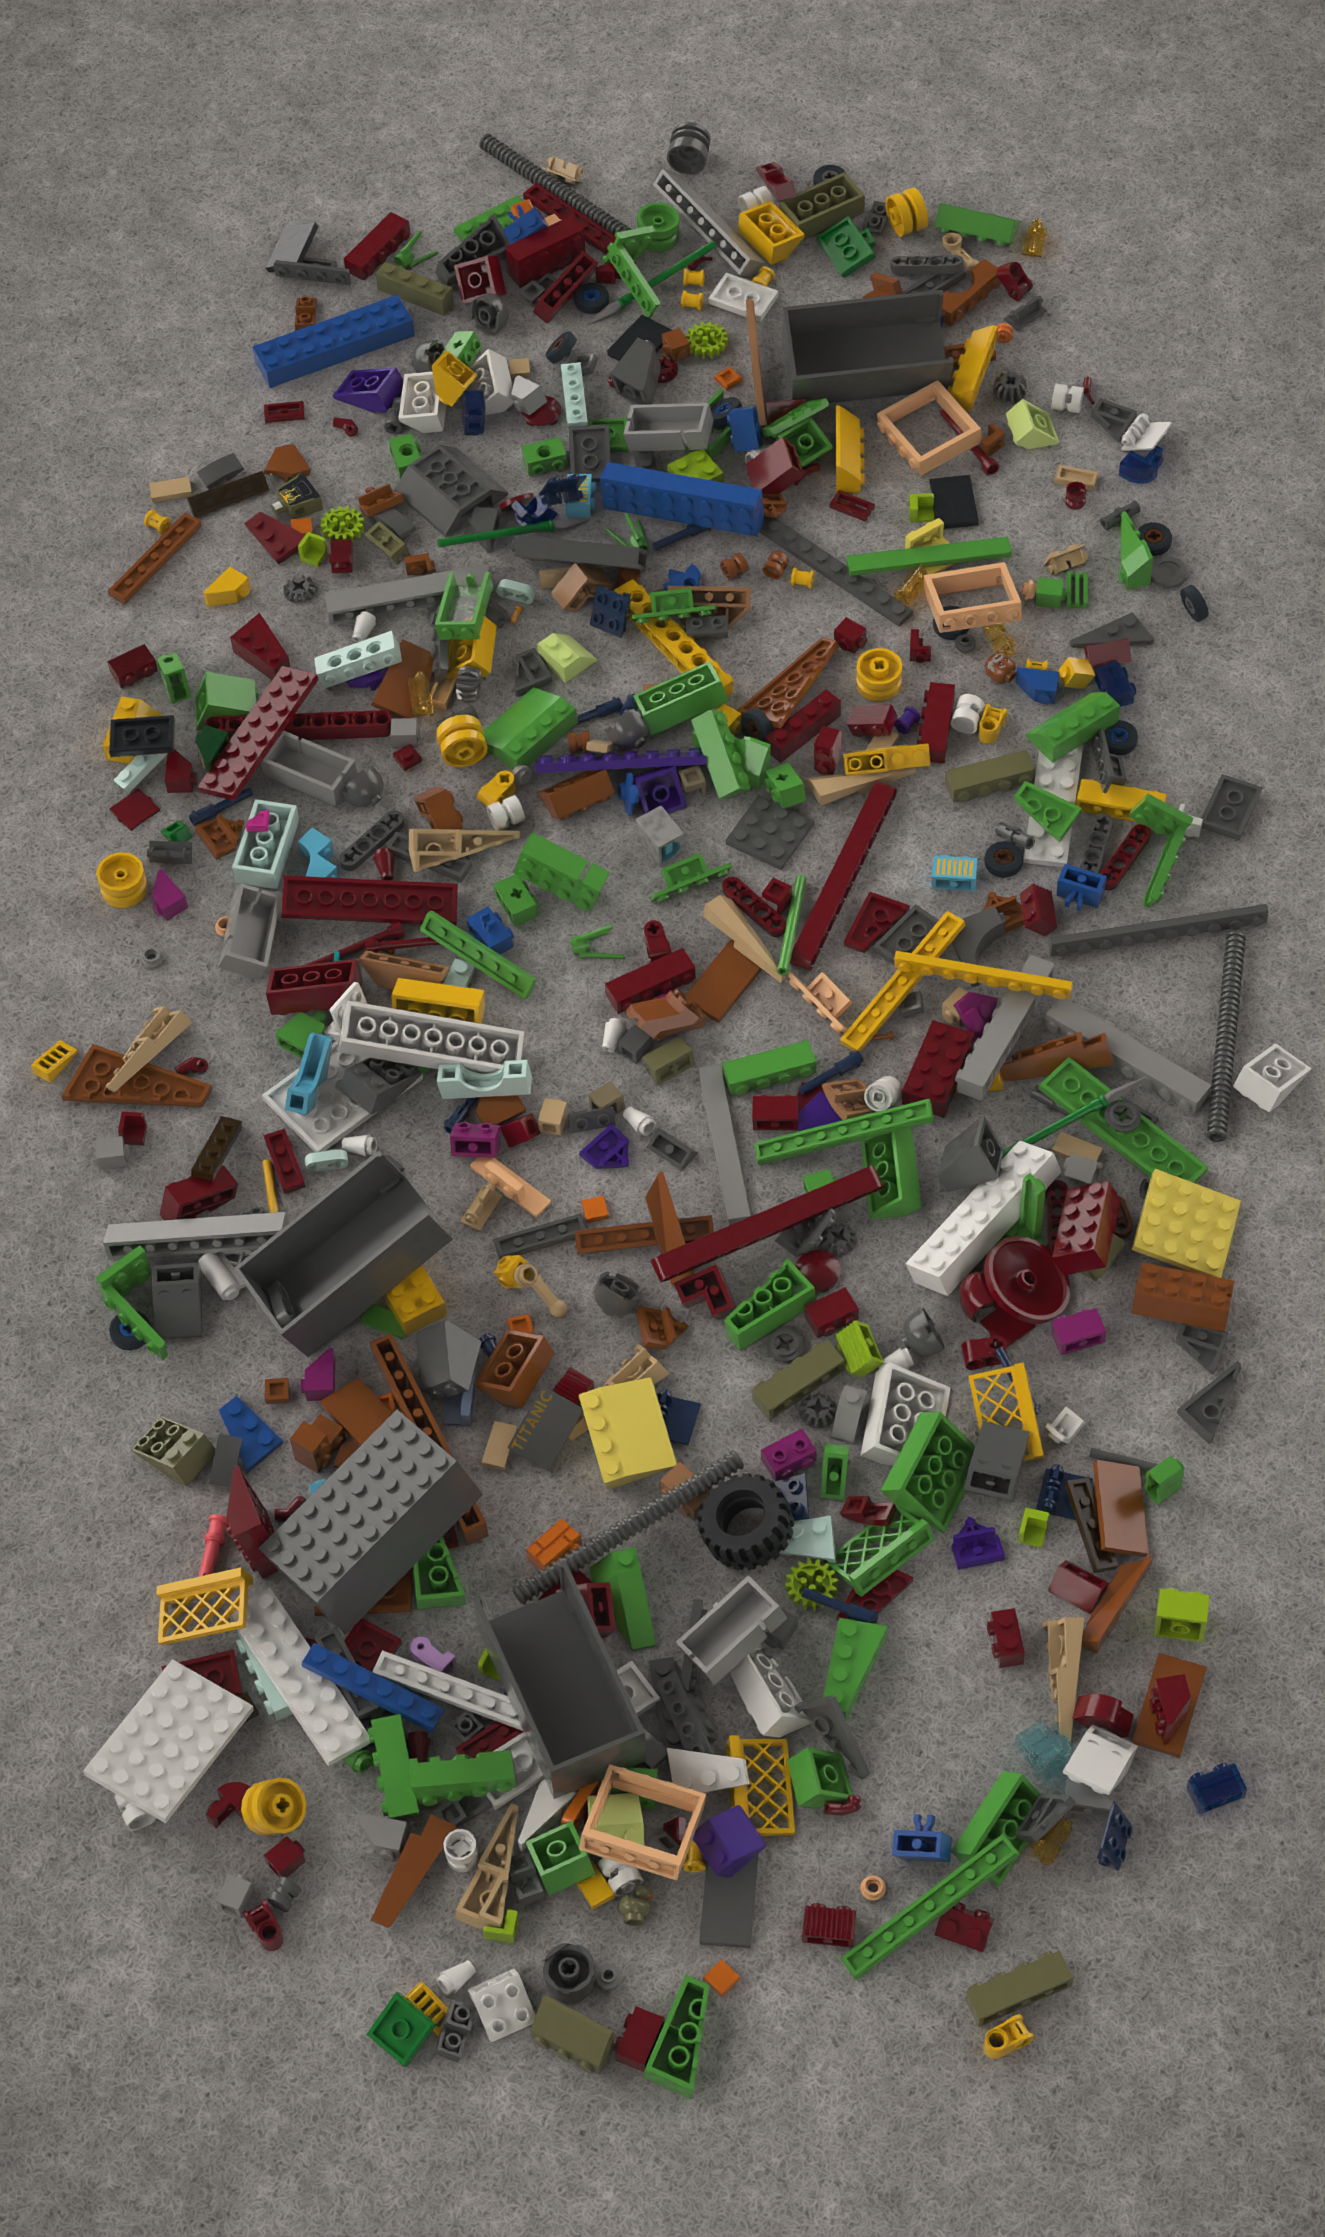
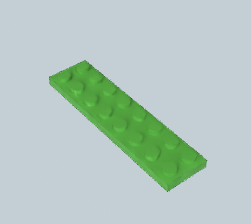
M1070 1057L1039 1085L1040 1091L1069 1114L1089 1104L1095 1098H1099V1095H1105L1111 1091ZM1103 1107L1096 1112L1093 1111L1078 1120L1149 1178H1151L1152 1172L1158 1169L1196 1183L1208 1171V1166L1142 1114L1140 1124L1134 1131H1128L1126 1134L1123 1131L1115 1132L1112 1127H1108L1107 1121L1104 1119L1107 1107ZM1126 1111L1119 1116V1122L1126 1119Z

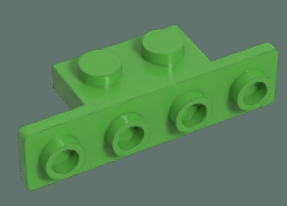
M691 588L650 592L652 612L632 615V621L637 620V624L648 623L651 618H657L658 621L670 620V616L678 615V619L691 617L692 613H699V616L712 615L711 611H715L716 608L715 605L694 607Z
M699 853L664 867L660 871L668 888L652 894L650 900L651 902L657 900L659 903L669 899V894L676 891L678 895L690 890L689 886L697 884L698 887L709 882L708 878L715 875L717 879L729 874L728 870L732 868V864L730 862L709 871L702 854Z

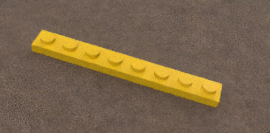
M946 911L912 954L939 958L966 926L965 921ZM898 969L840 1038L841 1044L854 1052H861L924 975L920 972H903Z
M896 951L894 957L895 968L903 972L915 971L925 976L938 975L948 980L961 979L970 984L978 982L993 988L1000 986L1012 991L1023 990L1029 991L1034 995L1046 994L1052 995L1056 999H1071L1072 981Z

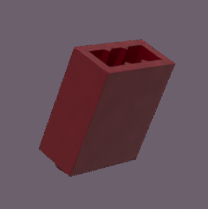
M783 437L745 464L748 471L747 477L751 481L752 487L761 489L762 494H779L804 476L795 446Z

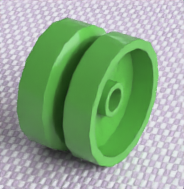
M650 203L642 207L637 214V228L652 225L656 230L646 250L652 252L671 250L679 240V213L677 210L665 203Z

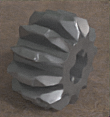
M1008 370L1007 374L1001 372L1000 376L996 377L993 387L997 400L1002 399L1003 403L1010 401L1011 404H1013L1014 400L1017 402L1021 401L1022 398H1025L1027 392V380H1025L1024 375H1018L1017 371L1010 373Z
M461 667L457 677L456 696L460 701L476 702L481 691V672L478 668Z

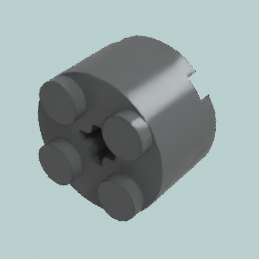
M563 1943L551 1949L547 1954L543 1966V1974L548 1992L555 1999L565 2004L579 2002L589 1996L596 1984L595 1965L590 1952L581 1945Z

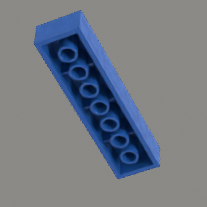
M395 295L252 346L255 363L269 388L414 337L415 334L411 316L399 296Z
M612 462L607 463L600 476L603 509L690 525L696 524L701 527L757 537L764 523L761 489Z

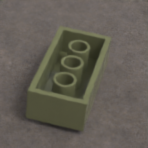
M845 172L796 193L797 196L779 202V209L805 234L803 240L831 228L847 216L854 218L865 213V195Z

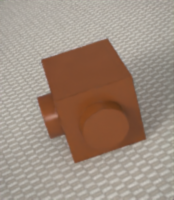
M680 328L662 334L663 354L665 357L672 358L674 362L690 357V343Z

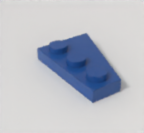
M237 1395L219 1409L220 1416L229 1435L243 1438L240 1458L247 1474L283 1444V1440Z

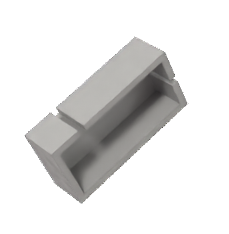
M709 403L631 405L623 435L629 452L685 450L686 447L689 450L707 449L713 425V416Z
M286 731L282 732L261 762L263 776L334 806L343 797L342 791L346 793V785L357 775L355 760L303 738L299 741L298 736Z
M240 883L232 898L218 968L261 980L268 967L281 895L262 890L256 904H253L252 902L259 888Z
M748 1575L678 1639L676 1644L683 1654L715 1686L767 1638L765 1634L767 1631L772 1633L787 1617L780 1606Z

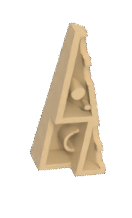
M916 767L846 776L844 773L802 778V782L810 795H814L819 805L823 806L855 792L861 795L871 791L876 781L888 784L916 773Z
M409 829V854L413 871L418 872L520 838V831Z
M719 895L705 904L703 917L733 939L735 949L780 983L786 980V975L782 976L777 973V962L733 900Z
M165 1006L154 1008L152 1011L153 1019L150 1022H145L143 1025L145 1029L140 1035L136 1036L123 1057L124 1065L121 1069L117 1068L115 1070L114 1078L106 1084L109 1090L112 1092L117 1091L193 1023L181 1010L170 1012Z
M638 1344L634 1348L637 1354L630 1361L625 1359L621 1363L623 1368L614 1376H610L602 1387L649 1377L652 1378L655 1385L668 1376L669 1373L658 1360ZM583 1413L568 1437L570 1441H573L589 1430Z
M1065 1617L1060 1620H1048L1042 1623L1043 1630H1048V1642L1045 1643V1649L1049 1651L1048 1671L1053 1702H1058V1714L1055 1716L1056 1723H1059V1743H1071L1072 1718L1075 1709L1084 1617Z
M510 1804L478 1863V1870L456 1908L457 1920L478 1929H483L484 1926L501 1927L519 1806Z

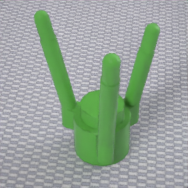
M418 231L409 243L394 256L396 264L401 268L405 269L408 266L411 269L416 264L438 254V251H434L413 261L414 254L410 248L420 238L422 231Z
M625 513V518L633 533L629 538V545L612 530L606 528V531L622 546L640 547L646 551L649 548L640 520L636 521L638 534L628 513Z
M612 925L584 935L571 937L573 954H579L580 958H625L624 955L586 951L590 949L589 940L609 934L608 930L613 929Z

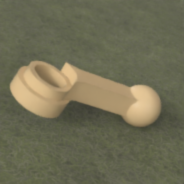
M948 233L944 235L943 246L945 249L950 251L952 255L963 257L966 271L971 275V269L979 261L973 259L961 248L962 236L960 234Z
M525 1263L516 1267L514 1279L519 1286H531L548 1305L550 1314L553 1317L562 1318L567 1314V1304L555 1296L544 1283L541 1276L538 1275L533 1265ZM525 1269L531 1272L530 1281L524 1278L523 1273Z

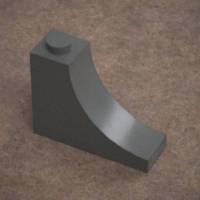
M995 906L963 918L966 926L951 942L960 962L978 965L984 950L995 939L1005 935L1003 926L1007 924L1002 912H997ZM977 982L975 984L970 985L971 987L979 986L980 983Z

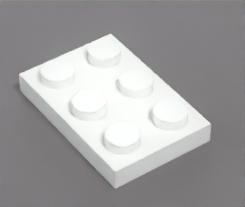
M725 273L709 296L708 304L746 317V300L753 299L755 319L761 322L778 298V291Z

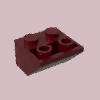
M610 1582L577 1585L601 1638L608 1637L616 1630Z
M1185 1674L1155 1679L1154 1688L1151 1689L1152 1698L1149 1699L1151 1713H1156L1157 1722H1155V1730L1157 1736L1162 1737L1163 1745L1169 1744L1187 1718L1191 1695Z

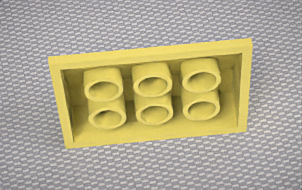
M651 1377L599 1387L579 1394L602 1478L607 1487L613 1489L672 1469L677 1465Z

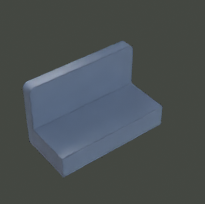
M474 1374L472 1375L468 1391L446 1398L444 1425H472L476 1388L474 1386Z

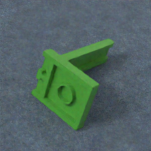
M652 225L615 233V242L609 244L607 247L608 254L601 258L604 264H613L648 318L654 315L656 308L660 305V300L632 259H638L643 256L646 247L656 232Z
M1147 794L1131 809L1128 817L1134 819L1138 824L1153 829L1155 833L1168 837L1142 900L1144 906L1150 907L1155 902L1159 903L1164 894L1162 891L1163 885H1166L1171 877V873H1169L1170 868L1177 862L1178 855L1176 853L1185 842L1183 836L1186 829L1191 825L1193 817Z
M1031 1173L1024 1177L1022 1183L1020 1218L996 1244L1008 1237L1021 1236L1034 1239L1048 1248V1243L1041 1237L1046 1188L1044 1183L1040 1179H1036Z
M139 1245L95 1278L100 1285L98 1288L103 1295L102 1301L109 1310H115L120 1321L125 1326L129 1325L132 1328L134 1336L139 1341L144 1340L149 1352L153 1356L157 1354L163 1361L168 1357L165 1341L123 1298L135 1286L146 1282L152 1274L146 1251Z

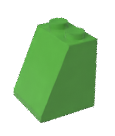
M206 671L195 695L196 730H202L205 726V721L210 717L248 715L256 704L258 689H255V680Z

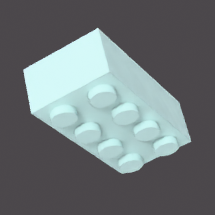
M255 799L249 819L258 815L260 811L269 810L268 832H247L245 828L232 866L235 883L277 889L300 821L296 805Z

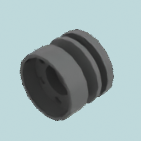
M692 122L681 123L674 127L667 153V162L673 170L683 174H697L704 169L711 143V136L708 130L702 125Z

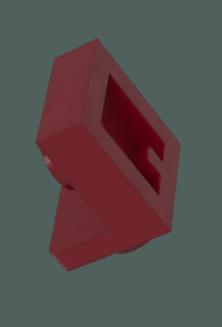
M911 629L909 661L918 663L930 662L931 646H923V638H919V629Z

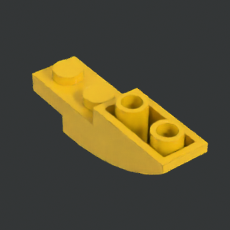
M928 743L883 747L843 754L845 776L931 766Z

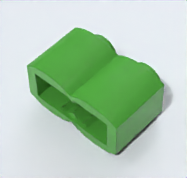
M1169 1456L1146 1473L1147 1482L1144 1484V1490L1156 1505H1159L1182 1488V1478L1184 1477L1185 1469L1180 1460L1174 1459L1172 1456Z

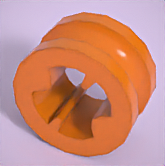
M1007 323L997 325L996 340L998 342L1011 341L1013 334L1012 326Z

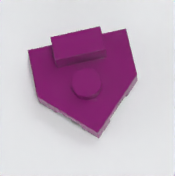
M968 992L953 1006L967 1030L975 1033L974 1042H976L978 1038H982L986 1023L992 1021V1014L997 1007L998 998Z

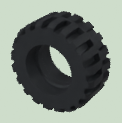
M743 1473L742 1477H738L737 1474L730 1476V1480L725 1482L722 1480L717 1483V1488H711L707 1493L709 1497L702 1500L700 1506L703 1510H699L697 1516L699 1521L698 1530L712 1555L717 1561H721L723 1565L727 1567L733 1566L735 1570H743L744 1567L748 1570H754L757 1565L764 1567L768 1565L767 1561L772 1558L776 1560L780 1556L779 1552L781 1550L784 1551L789 1545L787 1539H791L794 1532L791 1528L794 1526L793 1511L780 1488L770 1479H765L764 1476L758 1474L752 1477L751 1473ZM748 1508H761L765 1510L762 1522L754 1531L742 1536L727 1534L730 1521L739 1512Z

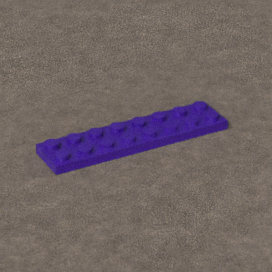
M689 748V752H680V749H668L667 753H659V750H647L646 754H638V751H626L625 755H616V752L604 753L603 756L596 757L595 753H584L582 757L574 758V754L561 755V758L553 759L552 755H543L535 762V773L706 764V755H703L701 748Z

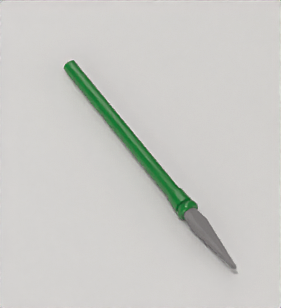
M711 241L649 280L648 284L653 288L715 249V242ZM630 292L621 298H617L616 302L608 304L587 325L609 317L620 309H624L625 306L633 302L634 296Z
M558 518L554 521L548 520L538 524L438 539L437 544L438 547H446L534 532L565 530L588 522L590 518Z
M1143 1077L1111 1090L1105 1095H1099V1098H1095L1084 1107L1021 1141L1030 1145L1035 1144L1093 1111L1096 1112L1103 1107H1107L1108 1103L1119 1099L1146 1078ZM1016 1144L1004 1150L1002 1159Z

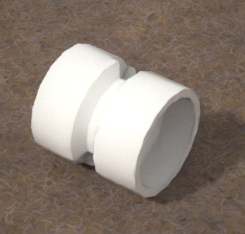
M766 186L753 190V193L747 192L738 197L742 212L769 201L773 202L771 193Z
M1056 383L1051 409L1063 411L1066 408L1068 412L1079 414L1083 402L1084 387L1072 386L1068 388L1065 384ZM1068 394L1072 395L1071 403H1067Z
M972 694L961 695L951 719L952 728L957 732L965 734L975 733L985 708L983 700Z
M515 795L504 799L502 804L496 802L486 807L489 820L495 830L508 828L509 823L515 825L525 821L523 808Z
M884 1076L868 1086L864 1094L865 1102L870 1109L876 1112L886 1110L901 1099L902 1086L896 1078Z
M115 1794L114 1798L120 1812H123L122 1817L128 1830H139L152 1824L157 1819Z
M464 1829L450 1832L445 1837L443 1843L449 1867L460 1873L472 1870L477 1865L479 1859L478 1848L473 1834Z
M604 1857L598 1863L604 1877L609 1878L608 1885L616 1897L633 1891L637 1885L643 1882L640 1872L635 1867Z

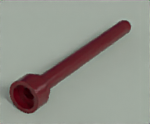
M942 409L940 415L956 434L964 433L946 411ZM977 445L970 449L981 462V469L987 476L995 474L999 470V464L996 460L987 457Z
M395 921L390 923L387 930L366 939L373 938V940L381 942L390 937L391 939L402 938L405 936L400 922ZM364 940L338 950L340 958L342 959L363 950ZM334 952L308 964L334 962Z
M430 937L378 942V940H373V938L364 939L365 951H372L374 953H379L381 950L441 945Z

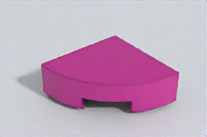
M269 810L260 811L258 815L249 819L246 824V831L268 832Z

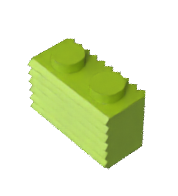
M853 1321L849 1326L836 1334V1338L838 1341L837 1348L844 1355L847 1362L845 1363L846 1370L851 1375L864 1378L883 1364L884 1361L875 1344L876 1341L872 1336L869 1325L859 1321Z

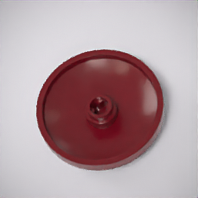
M1013 1236L1000 1241L991 1249L986 1257L984 1276L992 1297L1004 1311L1020 1321L1042 1324L1055 1319L1063 1312L1069 1302L1071 1289L1068 1275H1063L1052 1258L1053 1252L1034 1239Z

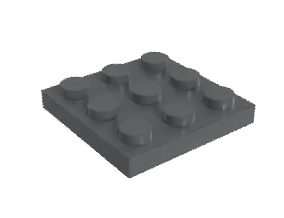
M758 795L727 837L726 845L782 870L814 826V820L788 808L782 809L779 804Z

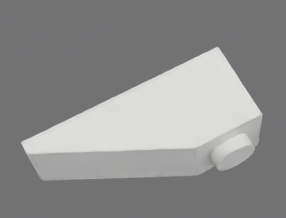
M545 1779L539 1784L518 1840L519 1850L522 1853L528 1849L526 1841L544 1834L564 1815L576 1796L574 1791L553 1799Z

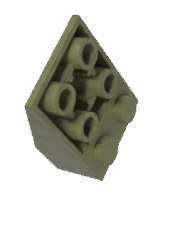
M164 1416L155 1421L153 1426L131 1449L132 1452L173 1481L184 1486H188L214 1457L216 1450L204 1433Z

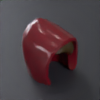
M971 1273L961 1282L959 1288L960 1303L965 1315L973 1322H976L975 1313L979 1309L992 1306L998 1309L1000 1307L987 1287L984 1273Z

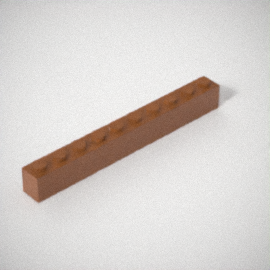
M390 1333L371 1341L372 1356L400 1412L453 1457L392 1334ZM475 1503L456 1522L466 1545L489 1536L486 1521L477 1503Z

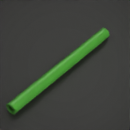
M798 875L795 879L777 973L782 976L787 975L806 885V877L803 875Z

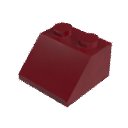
M485 256L454 265L462 304L471 303L477 297L485 294H494L499 297L507 295L498 256Z

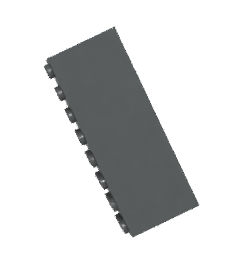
M943 290L783 307L782 341L790 399L805 398L807 402L826 398L828 403L908 395L919 391L937 380L948 390L951 384L954 362L953 357L945 358L940 324Z
M378 1150L233 1269L279 1333L309 1357L452 1241L453 1238L405 1175ZM275 1280H278L287 1291L296 1317L284 1328L275 1317L267 1286Z
M397 1409L259 1549L303 1596L346 1635L483 1494L451 1455Z
M566 1561L559 1563L561 1592L490 1621L483 1609L481 1596L473 1598L477 1628L553 1799L604 1779L609 1764L627 1769L647 1761L645 1731Z

